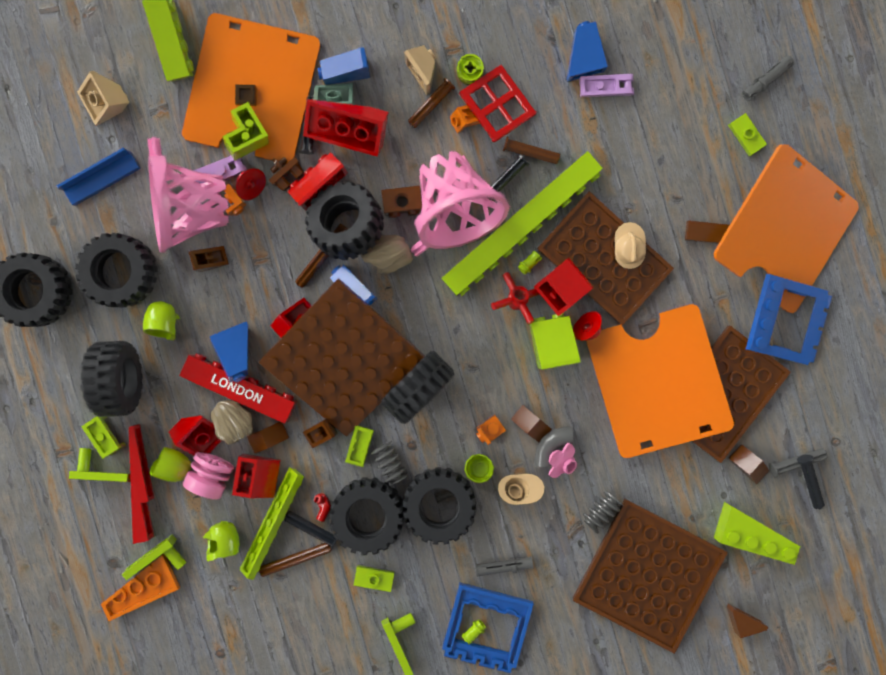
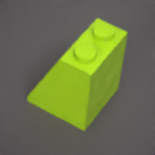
M564 313L559 316L557 314L552 315L553 319L545 320V316L533 318L535 321L530 324L537 368L547 369L581 362L569 316L564 317Z

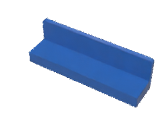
M121 148L56 186L58 189L63 190L70 203L76 206L141 168L132 152Z

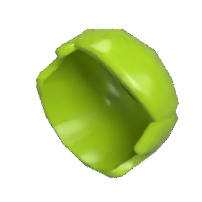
M475 454L466 461L464 470L470 481L484 483L492 477L494 466L492 460L487 456Z

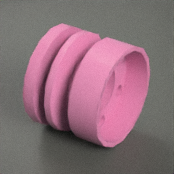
M203 452L195 453V461L191 463V467L195 471L187 472L183 486L199 496L214 500L221 499L226 488V484L222 481L230 479L234 466L216 455Z

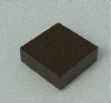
M235 84V104L243 105L248 102L250 106H256V86Z

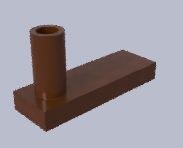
M689 220L686 223L685 240L719 244L730 225Z

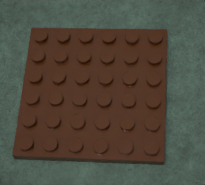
M338 278L260 359L259 364L323 418H327L329 423L347 437L355 429V426H358L381 403V400L425 355Z
M625 498L622 502L624 506H620V512H617L572 600L675 654L728 552Z

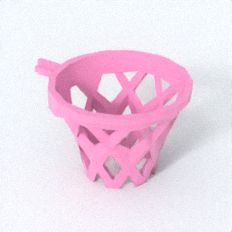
M156 137L147 139L151 202L160 253H165L167 249L199 233L227 226L229 217L224 215L223 211L228 209V199L221 197V193H219L226 190L225 181H222L223 176L200 173L168 163L165 156H162L160 139ZM179 185L184 188L178 194L170 190ZM174 206L177 210L171 215L170 208Z
M452 151L449 153V161L440 154L432 157L430 169L424 164L420 168L422 213L414 222L420 241L413 245L410 250L417 257L428 248L448 249L479 240L498 228L507 217L510 206L505 196L496 192L471 167L464 155L460 156L458 152ZM456 161L462 165L460 168L456 166ZM438 163L446 168L443 179L436 175ZM434 190L439 195L435 204L433 199ZM488 198H493V199H495V200L497 201V203L494 202V201H492V200H490V199H488ZM471 202L483 205L485 220L482 222L469 214ZM488 207L494 209V211L490 215L488 212ZM450 212L462 217L460 230L452 232L445 222ZM436 217L437 222L432 231L429 228V222ZM468 221L476 225L466 228Z

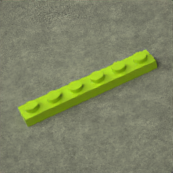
M289 467L239 569L247 579L254 580L257 572L260 570V566L268 553L273 539L277 535L286 512L302 484L304 476L294 468Z

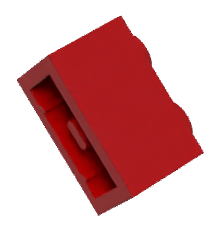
M567 258L534 286L558 316L594 288L570 258Z
M244 453L238 456L232 495L246 498H274L281 460Z

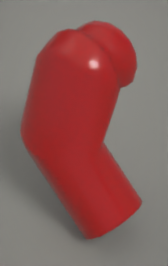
M320 493L314 497V502L320 508L316 519L325 522L331 509V504L328 497Z

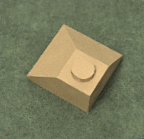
M423 45L405 51L404 56L407 67L426 95H429L435 71L436 57L431 49L427 50Z
M95 71L89 72L77 91L95 126L122 113L129 104L128 97L119 84Z

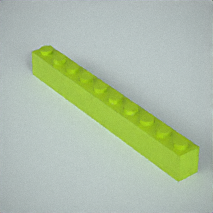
M587 151L441 278L442 281L456 296L458 294L463 296L470 290L468 286L473 281L477 284L485 277L483 273L487 269L492 271L499 264L497 260L502 256L507 258L513 252L512 247L516 244L522 245L528 239L527 234L531 231L533 233L537 232L543 226L541 224L543 220L547 219L549 221L557 214L555 210L558 207L564 208L572 201L570 197L576 193L578 196L586 189L584 185L588 181L593 183L601 176L599 172L603 168Z

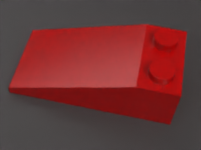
M308 99L306 102L303 136L378 157L384 144L389 112L368 106Z

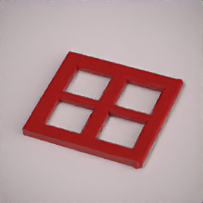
M499 65L459 92V95L488 133L492 142L498 141L537 113L502 65ZM500 76L510 90L500 98H497L488 86V83ZM483 87L493 102L481 110L470 95ZM514 97L525 111L515 120L512 119L503 106ZM496 109H499L509 123L498 131L494 129L486 118Z

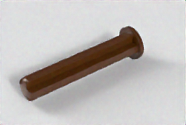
M447 78L443 79L444 82L408 119V123L413 128H416L452 89H456Z
M508 136L506 137L503 152L507 150L553 164H558L560 160V153L508 139Z

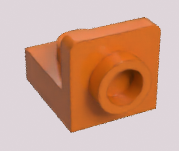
M467 105L457 107L450 115L451 124L457 133H460L465 127L480 124Z
M227 184L224 196L230 204H234L225 211L230 216H237L243 212V207L247 204L237 195L235 188Z
M495 414L476 427L478 433H476L477 437L482 443L486 442L488 445L506 431Z

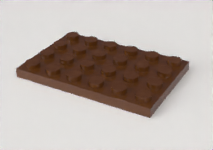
M588 191L539 245L537 250L556 267L567 258H570L594 287L587 295L619 324L623 325L674 268L647 243L645 259L641 265L632 269L619 265L615 257V233L624 222Z
M730 325L725 328L711 349L734 426L730 431L692 441L720 463L723 462L791 373V371L770 355L747 350L748 339ZM710 424L699 427L700 433L712 430Z

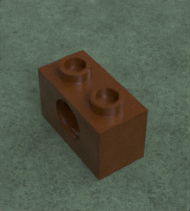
M420 185L381 190L384 214L389 215V218L400 217L402 213H408V216L419 215V211H422ZM400 198L408 200V204L405 207L397 205Z

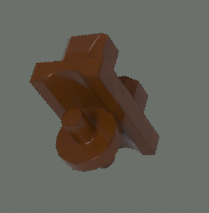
M285 157L279 162L275 158L272 159L275 163L270 169L274 174L278 169L280 170L269 181L282 191H286L291 185L285 178L288 174L291 173L297 180L304 175V171L295 157L284 167L283 165L287 162Z

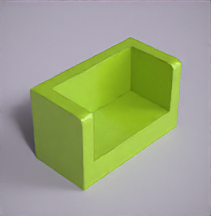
M96 416L81 427L102 459L125 447L126 444L125 442L118 443L104 421L107 417Z

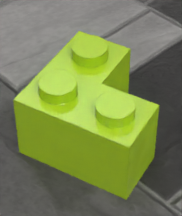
M248 102L231 110L232 120L237 129L224 135L223 139L226 148L234 161L269 144L266 131Z

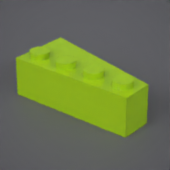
M143 0V7L166 80L173 82L193 77L192 71H194V66L188 57V46L183 37L182 26L174 0Z
M724 502L714 539L721 544L795 565L800 550L799 545Z

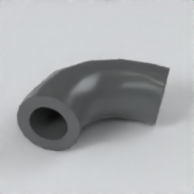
M572 426L553 429L543 436L536 447L534 466L550 467L549 456L552 452L565 446L567 443L573 445Z

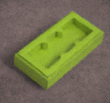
M746 113L728 125L748 156L753 155L767 145Z
M359 425L355 426L345 460L346 463L364 467L374 433L373 429Z
M357 565L353 586L391 592L395 572Z

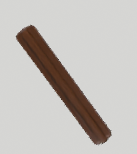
M339 224L333 233H341L348 230V228L343 224ZM319 250L295 280V283L301 288L305 287L329 255Z
M322 543L260 566L259 573L261 577H265L330 553L332 551L331 546Z

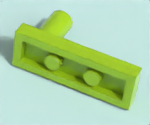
M89 448L79 449L77 471L69 472V479L131 482L130 474L89 472L92 449Z
M171 534L128 566L122 573L125 580L127 581L161 554H164L177 570L184 566L186 561L173 546L177 540L175 536Z
M409 613L391 623L388 618L382 620V626L404 674L413 675L396 636V633L415 624L412 614Z

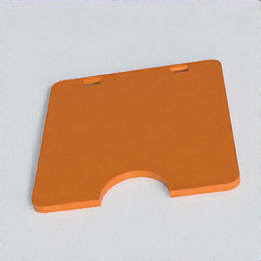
M218 13L211 14L208 17L184 120L183 138L190 142L219 148L223 136L237 129L231 116V110L241 106L235 104V84L255 85L256 106H251L266 131L269 144L255 150V157L271 161L275 158L278 162L285 157L287 160L285 164H287L296 154L305 115L306 99L310 94L321 44L319 39L315 36ZM230 23L240 24V30L231 29ZM288 36L299 38L298 44L287 42Z
M781 144L774 151L716 247L714 259L738 277H742L750 268L759 266L767 274L812 286L859 208L858 202L787 144ZM795 160L802 164L799 168L793 164ZM836 192L842 196L839 201L833 197ZM784 289L780 308L786 312L795 313L806 296L790 293Z
M694 304L659 313V327L650 338L644 340L635 339L629 336L620 324L601 330L599 336L593 340H586L620 455L624 458H631L727 432L734 426L698 306ZM710 424L711 431L700 433L699 427ZM651 440L653 446L641 449L640 443Z

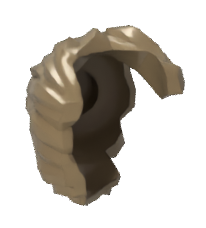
M394 234L381 235L379 240L376 239V245L373 249L370 247L367 250L368 253L365 255L361 254L362 260L378 267L377 273L381 275L395 272L413 260L412 252L409 245L405 242V238Z
M220 401L210 414L216 436L228 445L238 442L245 436H249L253 431L251 413L236 401Z

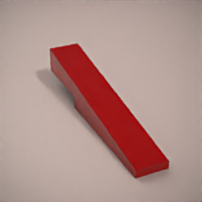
M140 424L129 427L133 544L146 542L154 537L148 502L154 499V493Z

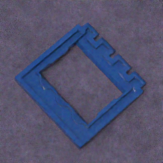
M766 274L746 349L808 365L809 362L814 363L817 350L813 349V346H819L823 332L818 330V328H824L828 314L823 312V310L829 309L832 296L828 295L829 291ZM784 289L797 295L816 298L801 353L791 351L788 348L769 345Z
M459 582L442 645V650H445L444 656L457 660L458 655L461 654L460 661L476 664L477 659H480L479 666L494 669L495 664H498L497 670L511 673L512 668L516 669L534 605L533 601ZM464 604H472L480 608L491 609L499 613L518 617L509 652L475 643L468 644L464 640L455 638L461 624Z

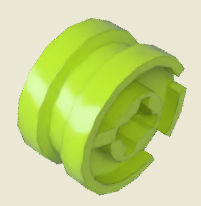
M466 54L461 57L457 64V77L462 83L470 85L482 77L484 65L481 58L474 54ZM468 67L473 68L472 73H469Z

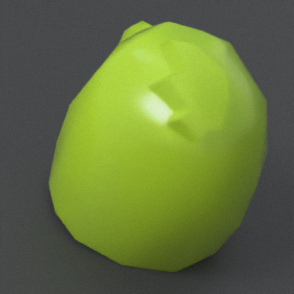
M164 301L153 302L145 312L143 332L150 336L174 341L176 337L175 323L176 320H180V317L175 313V309L171 304Z
M164 447L158 459L153 462L150 468V475L168 482L182 481L185 479L187 472L192 470L191 461L181 452L173 448Z
M221 521L216 523L203 536L208 541L207 561L239 553V536L235 525L231 522Z

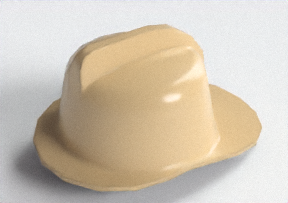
M628 222L619 226L615 233V257L622 267L628 269L636 268L645 259L646 238L643 229L639 225Z
M533 474L508 475L501 479L498 485V492L500 497L511 505L531 504L542 498L544 484L539 477Z

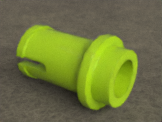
M533 251L523 262H519L518 269L524 275L530 274L531 269L542 260V257L536 251Z
M480 619L474 620L473 625L462 634L463 639L468 644H471L476 637L485 632V624Z

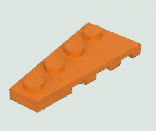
M164 554L161 555L101 604L108 621L180 588L167 557Z

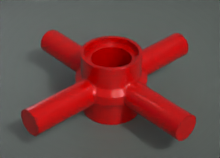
M504 273L502 276L510 292L508 298L491 303L492 309L497 310L509 305L510 308L522 312L527 324H532L535 320L527 307L529 298L540 294L536 289L528 291L523 286H516L510 273Z

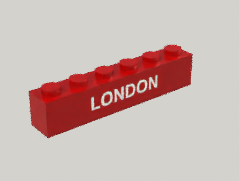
M200 353L188 355L179 375L180 377L284 424L289 421L297 404V401L293 399V395L286 392L281 394L276 391L277 388L268 384L263 386L259 384L258 379L250 376L240 382L233 381L230 383L220 362L213 361L212 363L206 360L207 357Z

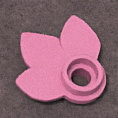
M567 443L562 451L556 450L550 454L549 463L552 466L548 474L550 477L557 478L562 473L571 474L574 472L577 462L573 457L575 453L573 445Z

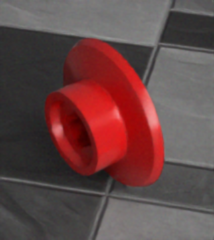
M249 169L240 173L236 181L237 195L243 200H252L258 197L266 184L265 174L259 169Z
M596 311L587 312L582 315L573 327L575 339L584 341L593 340L598 337L602 329L601 315Z

